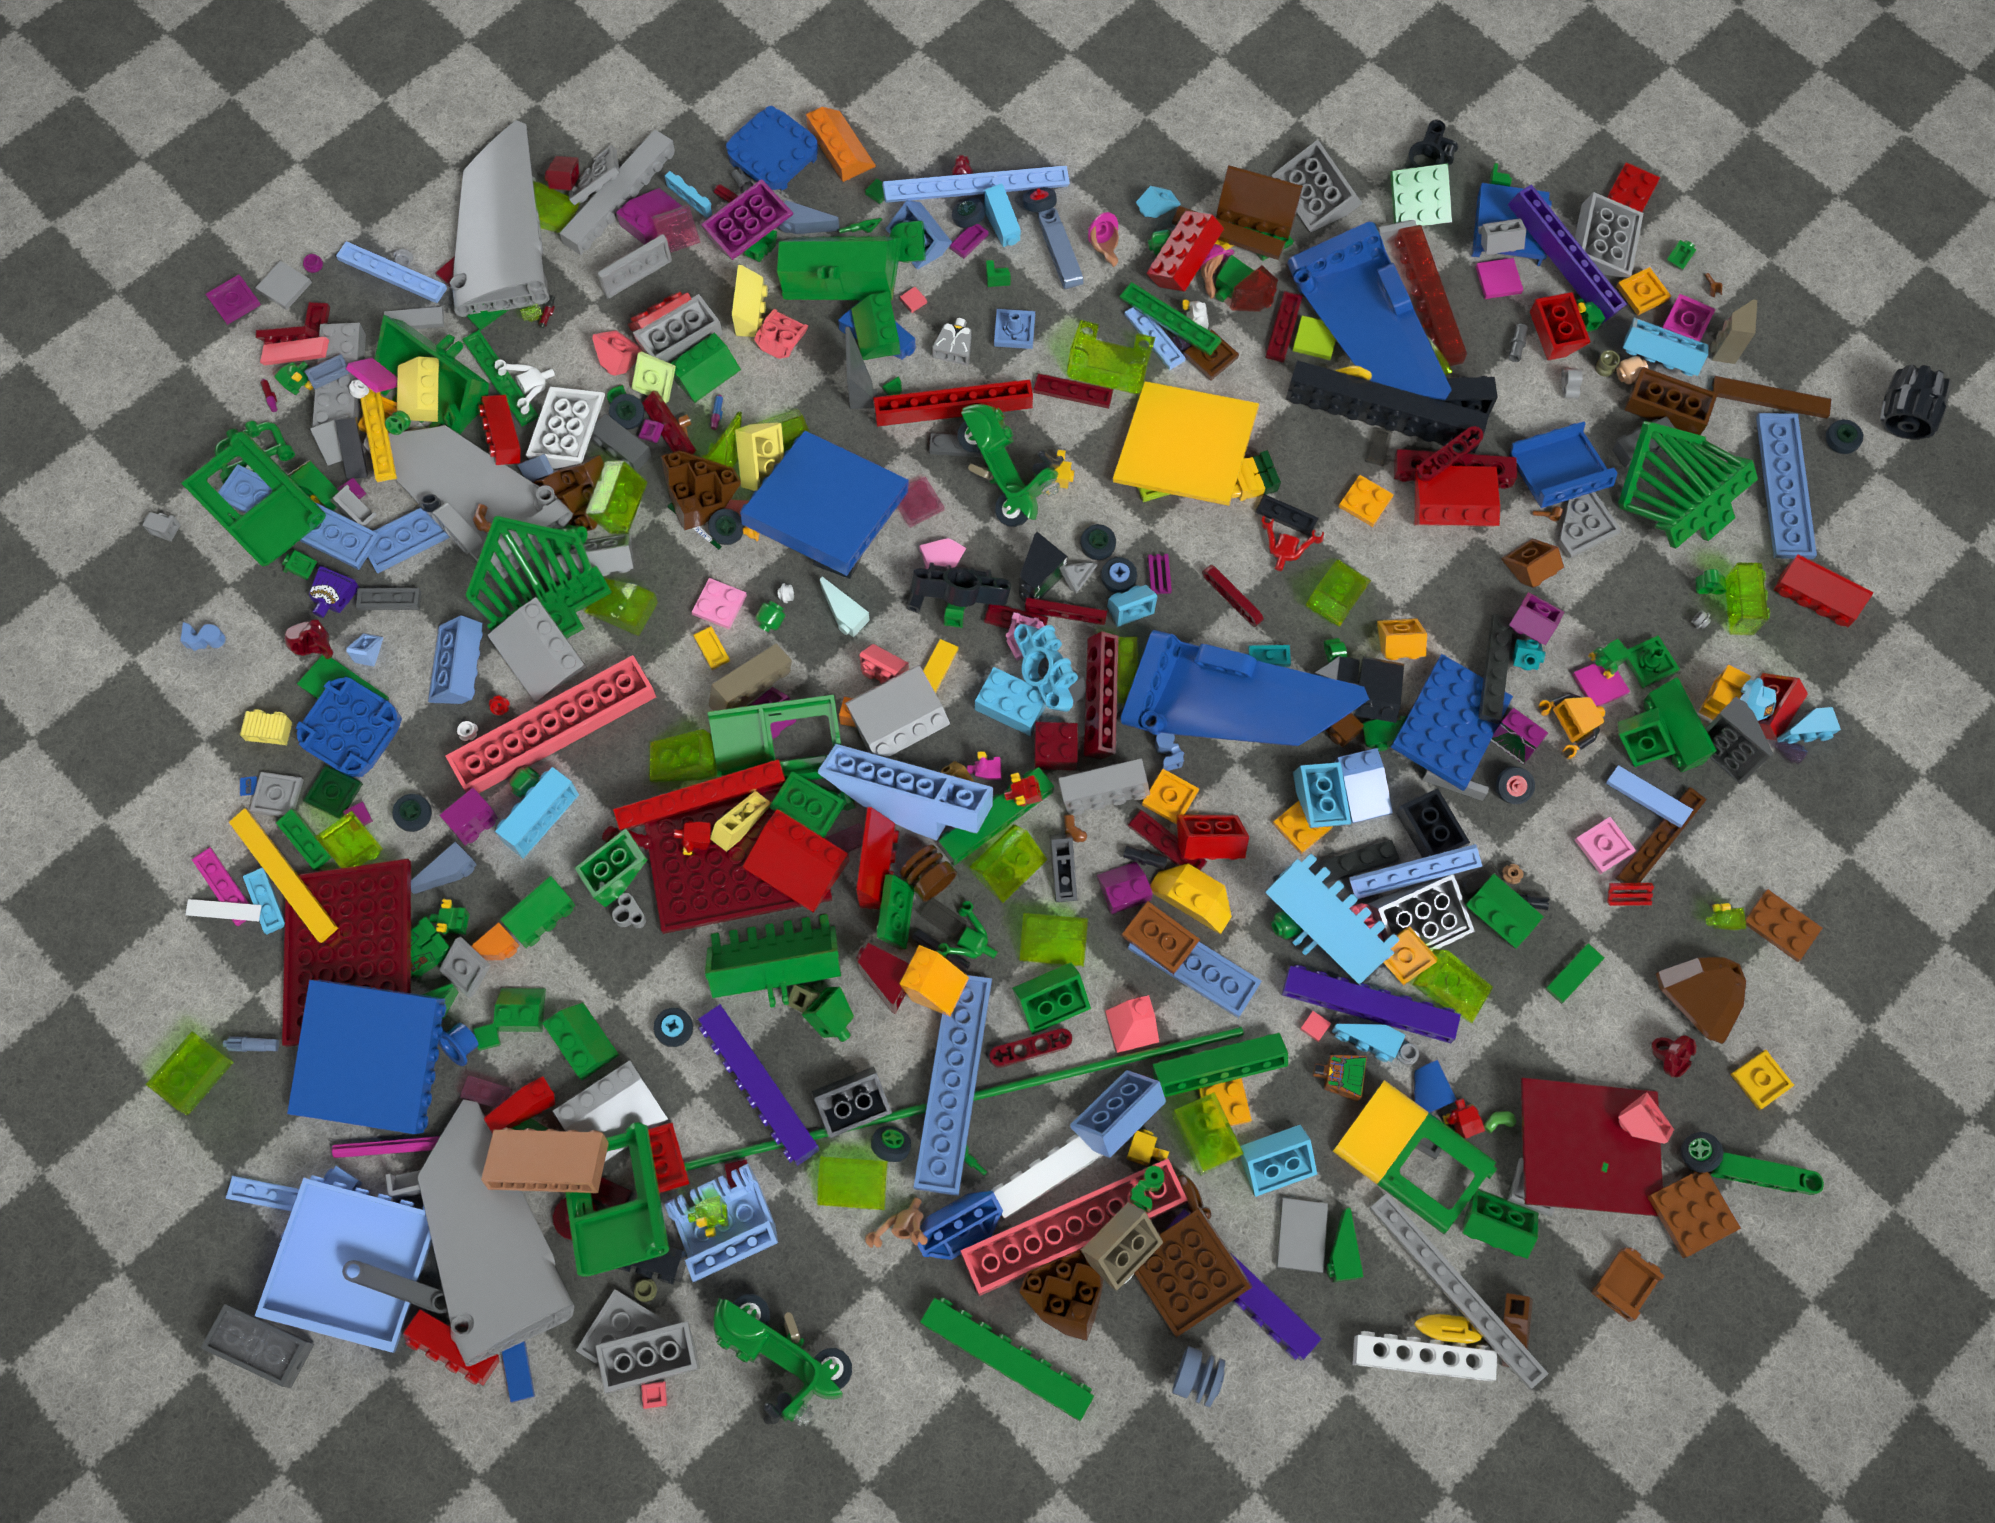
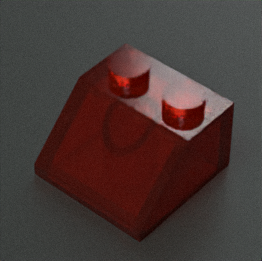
M1261 265L1234 287L1230 309L1233 311L1260 312L1264 308H1269L1274 302L1278 279Z

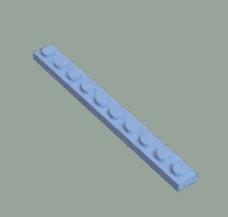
M1067 166L884 181L882 186L885 203L985 194V189L1001 183L1006 192L1031 190L1041 187H1068L1070 183Z

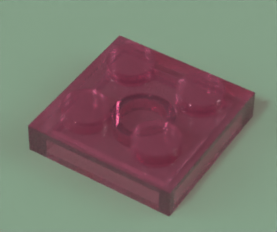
M688 205L652 217L658 237L663 234L667 238L670 253L701 243Z
M926 477L908 485V493L897 507L910 528L945 511L944 505Z

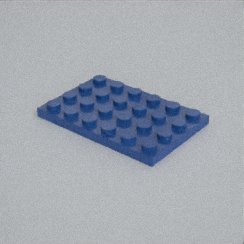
M1441 654L1393 741L1391 748L1464 791L1499 725L1478 718L1483 678ZM1506 691L1504 695L1502 717L1513 698V696L1507 693Z

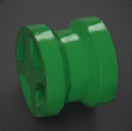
M403 411L394 412L385 421L386 429L394 435L403 433L411 424L410 417Z

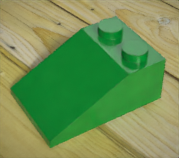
M624 829L577 865L575 870L593 898L604 907H607L624 893L647 861V858L629 831Z

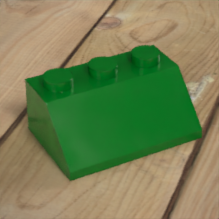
M889 292L868 295L851 309L859 350L863 360L900 354V342Z
M715 332L670 363L676 366L673 380L694 403L741 371L727 345Z
M1495 874L1486 881L1465 905L1515 949L1528 937L1544 917Z
M550 876L500 920L525 948L532 947L538 943L543 933L555 928L556 922L559 919L570 915L575 904L553 877Z
M1072 962L1012 987L1017 1004L1032 1035L1091 1009L1081 975Z
M584 1003L562 1009L542 1023L582 1081L619 1056Z
M1478 1189L1469 1201L1463 1220L1462 1234L1467 1235L1471 1239L1485 1242L1494 1248L1508 1251L1515 1256L1528 1259L1538 1239L1539 1213Z

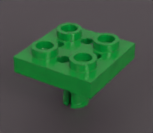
M1659 635L1627 649L1631 655L1625 661L1642 688L1678 673L1680 670Z

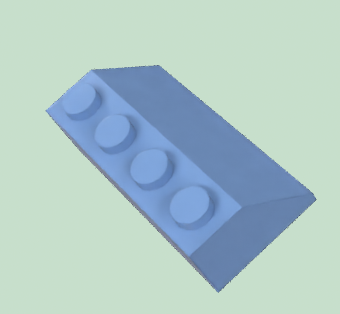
M461 615L439 626L428 702L463 704L472 700L475 694L474 682L478 672L476 668L477 660L480 656L479 645L483 635L481 622Z
M1126 1070L1070 1124L1072 1130L1094 1152L1110 1158L1166 1103L1160 1082Z

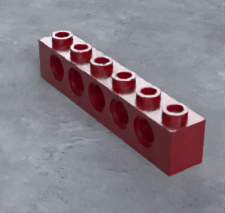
M1397 449L1394 456V479L1401 482L1416 481V469L1412 466L1420 465L1436 452ZM1466 454L1451 465L1497 467L1498 487L1501 489L1513 487L1517 479V457ZM1444 455L1437 457V461L1440 464L1448 462L1447 457Z
M1103 631L1087 638L1084 756L1100 760L1116 754L1118 636Z

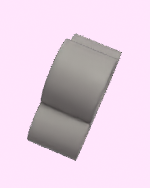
M1562 368L1563 398H1579L1582 370Z
M623 893L618 898L619 906L612 913L613 920L620 927H627L632 924L635 928H642L646 923L643 912L629 893ZM626 900H630V901H631L630 904H628V905H623L624 901H626ZM620 913H628L629 917L626 921H618ZM637 917L642 918L640 922H634Z

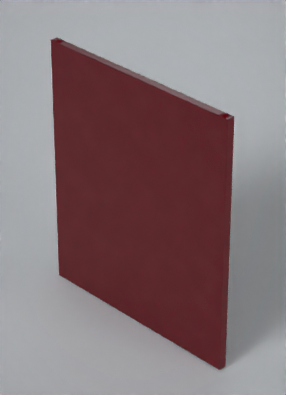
M1521 1078L1525 1205L1659 1217L1648 1196L1663 1189L1661 1143L1631 1136L1629 1131L1623 1130L1618 1118L1621 1111L1646 1092L1659 1108L1658 1092ZM1604 1162L1608 1164L1607 1173L1602 1171Z

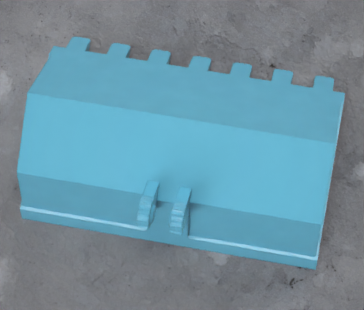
M1310 854L1302 862L1296 859L1280 874V877L1265 893L1304 930L1292 942L1295 946L1299 945L1307 935L1313 939L1303 949L1302 953L1304 955H1307L1318 944L1360 984L1378 966L1395 953L1391 948L1399 941V938L1392 934L1383 942L1377 935L1385 928V924L1382 921H1378L1369 928L1364 923L1372 913L1367 907L1355 915L1349 908L1357 902L1358 898L1351 894L1342 902L1336 894L1344 887V884L1338 880L1328 888L1322 882L1330 874L1326 867L1314 875L1308 869L1317 860L1313 854Z

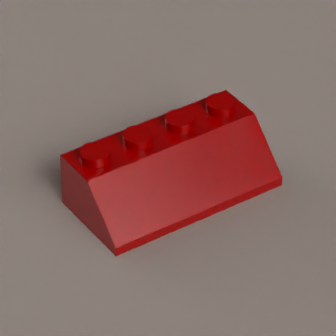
M1799 554L1783 570L1774 588V591L1778 592L1782 597L1790 598L1800 606L1808 607L1816 611L1818 615L1828 617L1834 620L1836 624L1849 627L1858 618L1874 593Z

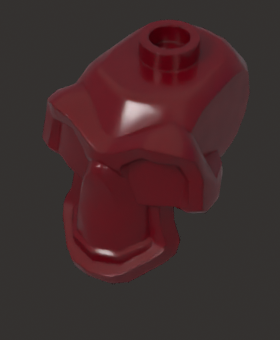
M311 620L294 625L285 632L284 641L286 646L294 654L301 656L311 653L323 654L326 659H329L334 653L329 644V634L319 620Z

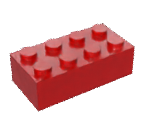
M1185 211L1165 245L1161 248L1155 261L1151 264L1147 275L1160 288L1185 292L1224 228L1213 214Z

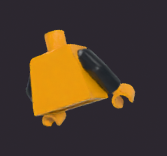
M1567 693L1552 699V702L1547 700L1541 701L1538 708L1542 706L1548 708L1541 712L1543 716L1548 715L1551 708H1554L1553 711L1571 743H1576L1575 745H1567L1562 751L1563 753L1567 749L1571 750L1572 755L1567 758L1571 759L1576 755L1577 750L1584 749L1596 740L1600 732L1599 726L1604 723L1605 710L1602 706L1596 707L1590 697L1582 698L1581 696Z

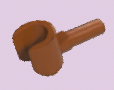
M1707 273L1705 277L1710 283V295L1715 297L1716 292L1722 295V283L1715 282L1711 275Z
M688 415L679 417L678 421L688 437L686 427L690 426L691 422Z
M1554 506L1551 512L1533 510V515L1549 517L1550 520L1557 522L1561 518L1563 509Z

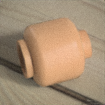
M1638 356L1621 361L1616 369L1619 380L1628 385L1635 383L1641 368H1648L1647 362L1644 359L1641 360Z

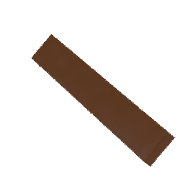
M1179 206L1172 219V225L1177 226L1185 211H1196ZM1217 219L1224 228L1218 240L1279 260L1286 241Z
M1714 376L1711 391L1718 393L1717 397L1825 419H1828L1830 416L1832 400L1830 398L1720 376Z
M1689 787L1678 800L1693 809L1683 826L1679 828L1663 818L1615 879L1620 883H1641L1707 799Z

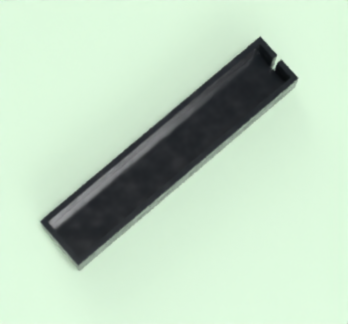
M1298 360L1286 396V400L1293 404L1307 405L1314 410L1321 409L1332 415H1342L1350 420L1363 421L1370 426L1377 425L1384 427L1388 431L1402 432L1406 436H1416L1423 438L1424 441L1437 442L1443 446L1472 426L1479 427L1484 434L1489 414ZM1471 434L1470 437H1469V439L1466 440L1467 444H1468V442H1469L1470 440H1472L1473 438L1476 439L1478 435H1477V434H1474V435ZM1457 443L1452 446L1463 451V446L1461 444ZM1476 446L1474 449H1472V450H1471L1470 452H1468V453H1471V452H1472V453H1475L1476 450H1477V448H1478V446Z

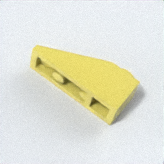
M754 791L715 823L710 839L727 852L751 829L770 807L771 802Z

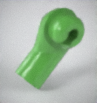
M1509 1111L1494 1112L1484 1123V1128L1491 1134L1499 1124L1513 1127L1516 1124V1118Z

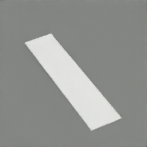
M188 899L186 915L259 921L262 905Z

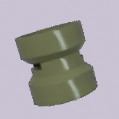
M1612 350L1604 351L1595 366L1597 373L1603 377L1611 376L1620 362L1619 355Z

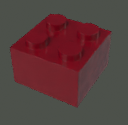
M1036 722L1035 769L1039 767L1041 770L1076 771L1078 723Z

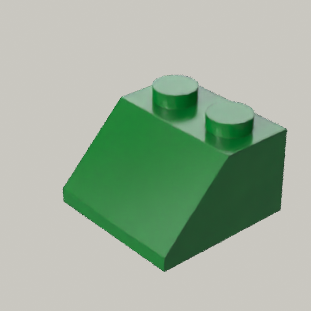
M1659 708L1618 722L1619 736L1634 767L1675 754L1667 725Z
M502 988L495 1003L493 1026L499 1032H543L542 1023L544 1021L546 989Z

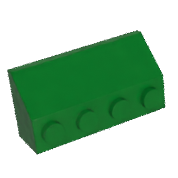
M1678 677L1653 690L1644 698L1643 705L1646 712L1659 708L1675 749V754H1672V762L1679 769L1680 773L1703 765L1717 751Z

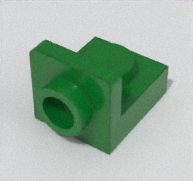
M1680 240L1666 261L1683 271L1697 249L1694 248L1695 245L1687 240L1684 242Z
M294 550L292 555H286L282 563L285 566L283 572L287 573L289 571L308 580L317 561Z

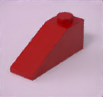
M542 1076L518 1090L484 1117V1121L492 1134L494 1130L513 1128L555 1105L554 1093Z

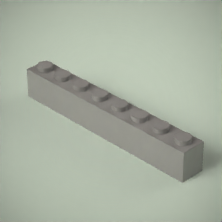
M654 130L619 168L620 173L617 178L606 182L560 232L563 244L580 255L585 250H588L592 242L603 234L604 229L614 222L617 216L616 212L629 200L637 197L640 189L650 182L651 177L662 169L663 164L668 159L673 157L675 152L673 140Z

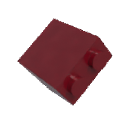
M867 943L865 948L862 947L856 957L858 959L859 971L888 1009L896 1014L906 996V992L901 987L900 982L909 963Z

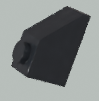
M1338 656L1323 668L1321 667L1315 671L1314 675L1357 685L1360 659Z

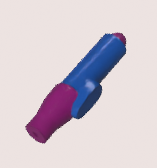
M720 394L715 397L713 414L711 416V429L717 430L718 424L722 420L723 411L721 408L723 397Z

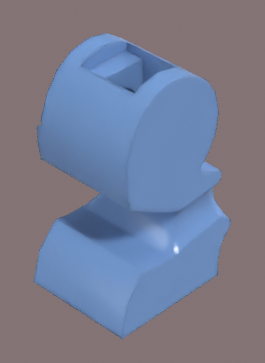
M183 622L180 641L186 648L196 651L198 649H206L207 645L212 648H219L225 643V635L217 626L212 624L204 625L199 633H197L188 623Z
M1160 733L1157 734L1155 748L1158 753L1170 755L1165 757L1162 769L1170 771L1182 767L1184 752L1179 748V744H1174V734Z

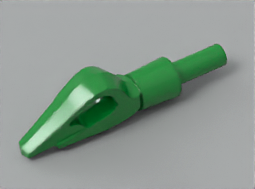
M882 218L850 224L849 227L838 229L839 234L849 231L853 233L860 230L871 233L882 221Z
M966 1145L964 1162L985 1176L987 1171L977 1163V1159L968 1153L969 1147Z

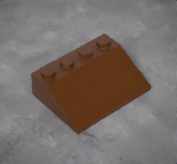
M1228 165L1216 218L1289 239L1303 186Z

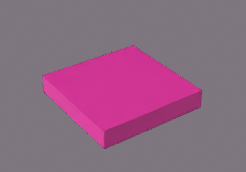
M1514 258L1476 264L1477 274L1485 299L1522 294L1523 287Z
M374 358L348 363L346 367L348 372L375 393L397 387L398 377Z
M1594 663L1575 671L1572 676L1584 696L1590 697L1596 707L1629 694L1630 690L1618 670L1613 677L1607 679V675H1603L1606 670Z

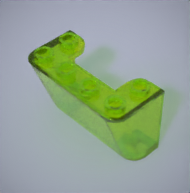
M1080 320L1070 348L1067 366L1068 377L1073 380L1124 392L1140 393L1144 385L1156 337L1137 333L1134 348L1096 340L1099 324ZM1089 327L1093 330V333L1086 334L1083 328ZM1145 340L1149 343V347H1142L1139 342Z

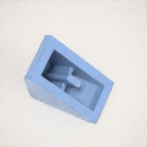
M363 633L347 647V653L354 663L375 666L383 637Z

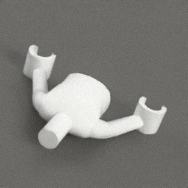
M503 360L495 362V369H498V374L501 376L505 375L507 370L525 371V373L516 376L517 383L523 394L529 393L525 398H520L517 402L518 407L523 406L521 408L522 414L529 412V402L546 388L545 379L555 376L553 369L541 373L537 368L528 365L506 364Z

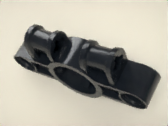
M1432 120L1429 123L1423 141L1412 145L1406 159V169L1424 167L1414 161L1416 155L1431 157L1436 162L1435 165L1447 163L1451 165L1453 163V156L1458 150L1459 145L1456 141L1443 137L1446 127L1443 121Z
M930 562L928 569H915L910 585V591L915 595L942 598L947 603L959 607H968L975 603L1003 606L1007 604L1011 590V583L1006 579L992 577L991 570L980 571L974 570L972 567L969 569L962 567L951 568L949 564L941 566L934 565L933 562Z

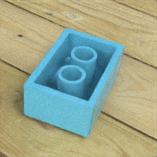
M993 667L975 700L976 711L1031 736L1036 722L1039 721L1046 708L1038 687L1029 685L1027 682Z

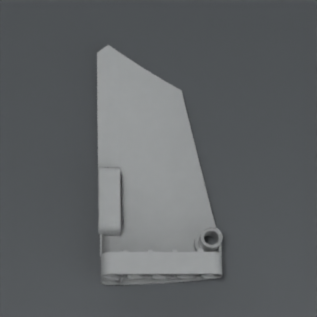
M517 120L495 137L463 171L454 275L450 281L453 290L455 314L461 317H466L468 314L481 313L480 311L488 310V312L544 304L549 301L548 283L542 265L543 245L540 220L535 203L527 126Z
M446 425L405 431L399 435L389 433L397 479L395 480L419 505L423 496L427 494L436 495L441 501V506L432 512H427V514L466 554L470 553L477 562L489 533L479 531L473 522L478 504L488 507L485 519L491 524L495 516H501L549 528H563L572 518L573 513L555 496L554 490L550 486L539 487L508 466L496 465L494 457H490L488 453ZM366 435L364 447L370 452L368 436ZM509 530L528 561L531 556L517 532ZM500 534L498 543L515 570H517L521 566ZM528 534L537 552H539L542 547L537 537ZM493 553L491 562L503 579H505L509 574L496 554Z
M463 1100L429 1155L417 1179L450 1319L451 1339L456 1343L466 1366H472L566 1322L573 1316L574 1304L555 1268L553 1254L522 1191L488 1190L482 1182L481 1178L493 1134L484 1121V1115L479 1104ZM460 1326H464L468 1330L466 1332L459 1333L455 1329Z

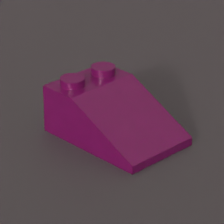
M658 188L629 200L616 214L619 225L645 245L663 233L686 212V209Z

